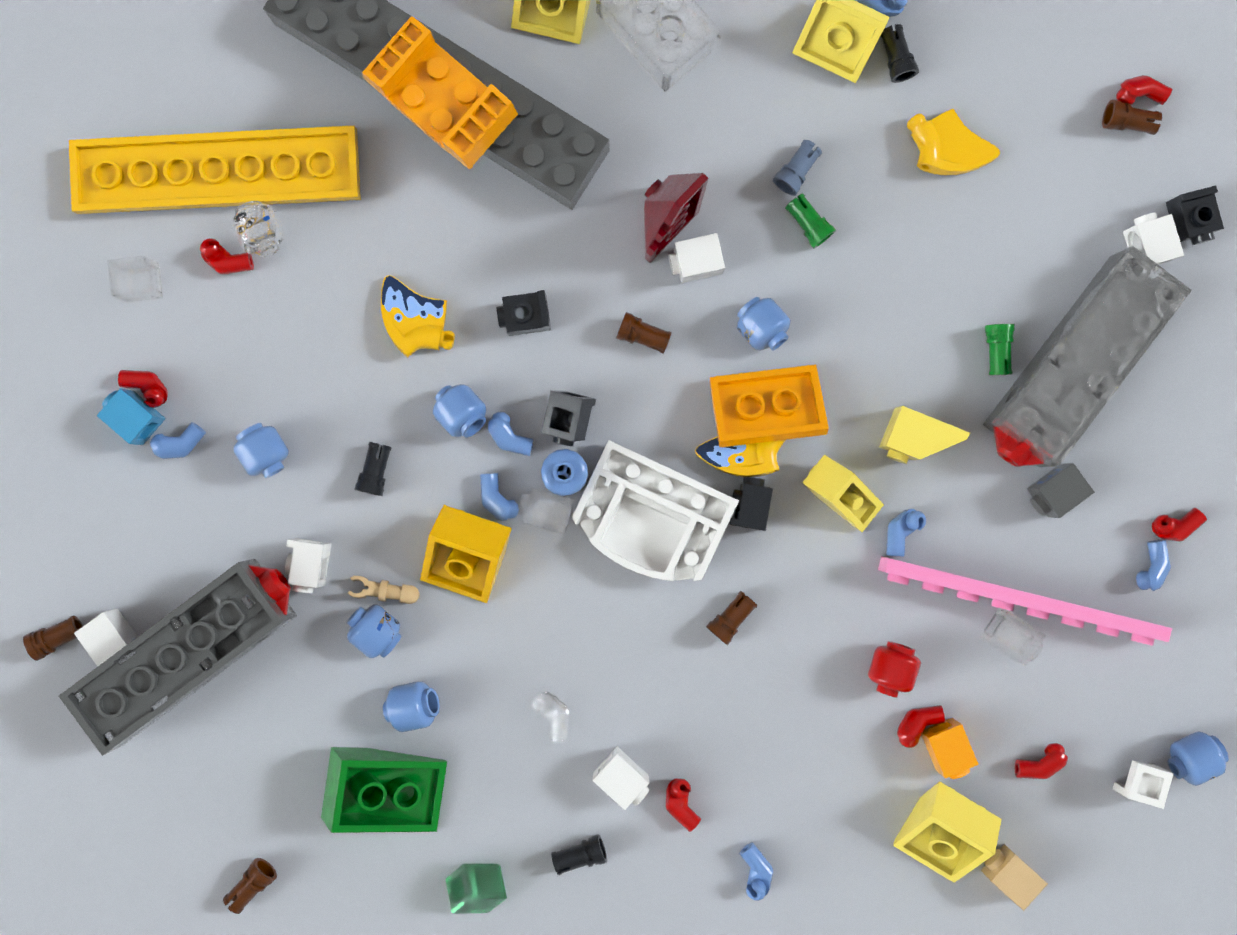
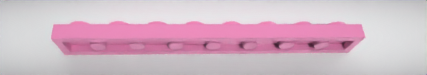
M882 556L878 567L879 571L888 573L887 580L908 585L909 579L923 582L922 589L943 594L945 587L958 590L956 596L958 598L978 602L979 596L993 599L991 606L1013 611L1014 605L1027 607V615L1048 620L1049 614L1052 613L1062 616L1061 623L1083 628L1084 623L1088 622L1097 625L1096 632L1115 637L1119 636L1120 631L1132 633V641L1151 646L1154 645L1155 639L1169 642L1172 628Z

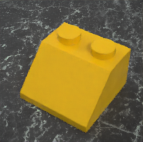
M443 505L428 537L420 580L488 603L506 552L512 528L472 515L463 510Z

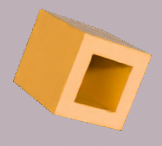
M954 718L945 720L943 724H935L924 729L921 736L936 771L944 778H961L970 773V768L979 765L963 725Z

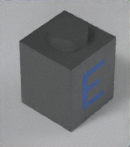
M1074 463L1058 465L1027 488L1032 495L1030 502L1040 515H1046L1050 518H1061L1095 493Z

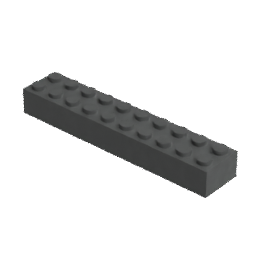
M268 0L263 7V10L274 25L364 81L366 80L363 78L362 72L411 17V15L387 0ZM423 24L431 31L435 42L484 85L487 87L490 84L494 85L512 102L518 113L515 119L512 120L483 155L573 210L609 153V139Z

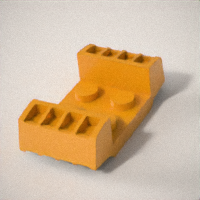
M413 16L407 20L362 72L363 78L395 108L469 170L518 115L512 102L492 84L488 87L440 47L435 42L431 31Z

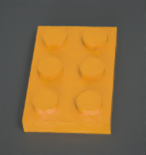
M816 364L710 377L709 384L719 448L828 434L829 427Z

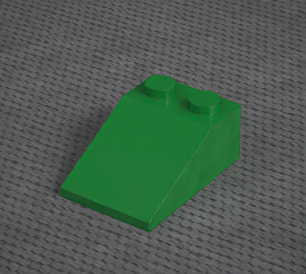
M331 747L321 818L331 833L437 832L447 761L372 748Z

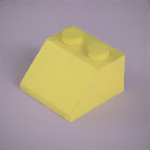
M514 0L511 28L580 44L591 0Z
M939 781L919 798L896 836L893 846L955 883L995 855L1002 819Z

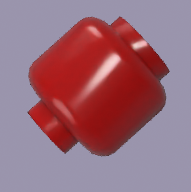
M887 641L886 646H878L875 649L868 677L872 682L878 684L876 691L897 698L899 692L906 693L913 690L921 667L920 659L915 656V649L892 641Z

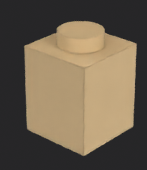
M1005 844L1000 849H996L995 855L986 860L985 866L981 869L983 874L1023 911L1048 885Z

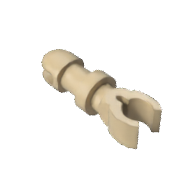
M362 576L350 577L353 582L362 581L365 587H369V589H363L360 593L349 591L348 594L354 598L362 599L369 596L378 597V601L386 602L387 599L400 600V603L413 604L420 596L418 589L412 585L403 584L402 586L390 585L387 580H381V583H376Z

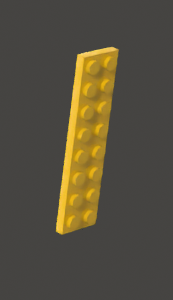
M355 125L69 140L72 212L76 214L361 200L358 131Z

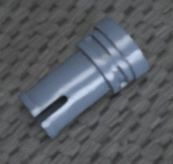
M803 140L790 162L784 164L781 170L776 173L773 182L780 190L792 196H796L799 192L800 187L806 180L805 175L822 154V150L819 147L812 150L815 143L810 140Z

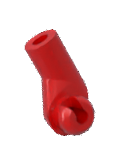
M1141 75L1126 79L1120 85L1122 88L1117 92L1116 99L1132 105L1137 96H1146L1163 105L1173 89L1149 76Z
M213 238L204 240L200 245L203 260L219 274H231L254 269L253 259L249 252L231 255Z
M120 370L118 384L121 388L140 389L143 397L146 398L144 403L152 408L159 407L166 402L168 397L167 388L155 373L150 371Z
M1197 508L1190 510L1181 519L1160 515L1153 521L1152 531L1161 539L1180 542L1184 541L1203 525L1207 518Z
M942 706L909 710L897 731L901 745L907 748L915 747L926 726L945 723Z
M1052 743L1047 745L1044 750L1046 756L1039 761L1017 759L1014 767L1016 777L1029 779L1050 778L1066 766L1068 756L1065 755V748L1061 744Z
M676 778L670 781L666 788L665 807L669 814L691 832L700 823L701 818L688 806L689 792H691L689 782L685 779Z

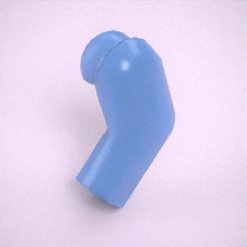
M498 473L480 474L483 507L498 520L506 521L508 518H515L519 512L518 504L514 500H507L499 493Z
M915 509L904 510L890 521L887 531V556H905V538L916 529H923L926 524V517L922 512Z
M751 842L739 854L750 867L746 893L752 900L759 901L770 890L773 868L755 844Z

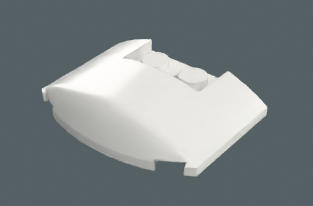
M608 440L572 519L576 525L580 523L594 547L627 569L662 580L674 581L694 578L693 581L703 579L739 500Z

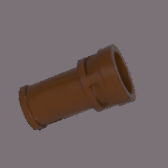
M1112 99L1104 110L1102 126L1110 130L1123 131L1124 129H1130L1155 135L1161 124L1151 122L1155 120L1162 121V113L1134 108L1131 104Z
M626 312L616 339L624 340L631 344L636 342L664 354L672 332L644 323L641 318Z
M740 591L721 615L717 614L716 618L710 621L706 628L728 646L733 636L738 633L737 628L758 605Z
M73 615L67 620L47 629L41 628L35 632H30L23 637L25 649L35 661L43 659L55 652L57 647L76 639L77 637L74 633L82 628L83 625Z
M256 858L243 873V878L223 897L225 906L234 901L228 909L233 913L240 914L258 892L264 891L277 878V873L273 866L262 858Z

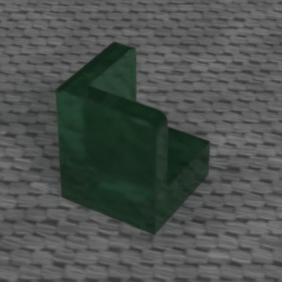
M462 864L445 879L452 914L488 913L507 899L499 864Z

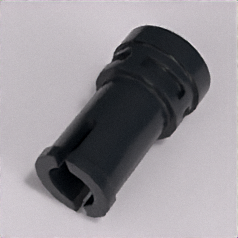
M895 24V31H893L891 25L883 30L881 38L889 59L887 65L891 82L899 83L916 76L919 73V68L914 60V55L909 52L903 26Z
M369 442L363 471L359 473L354 490L383 496L386 480L383 477L392 447L381 445L377 459L376 455L379 444Z
M599 834L591 836V838H588V841L582 840L579 845L551 853L557 875H562V873L586 865L592 867L594 864L602 865L607 863L606 850Z

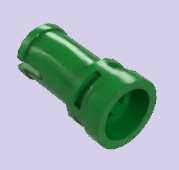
M803 193L798 195V199L795 197L785 207L805 231L803 235L808 238L809 244L813 249L821 245L836 232V229L826 221L825 217L821 218Z
M1015 324L985 325L986 343L989 344V375L1013 374L1011 343L1014 342Z

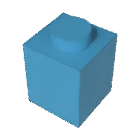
M122 388L118 391H113L102 402L103 409L97 414L98 418L127 443L134 445H144L166 419L156 409L147 406L144 403L145 400L135 391Z

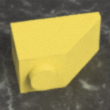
M899 406L894 408L879 447L888 451V458L907 464L908 460H920L968 439L970 433L905 406Z
M823 455L802 482L818 499L860 532L865 530L884 506L852 471L826 455Z

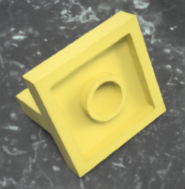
M816 0L792 53L856 83L886 27L889 17L855 0Z

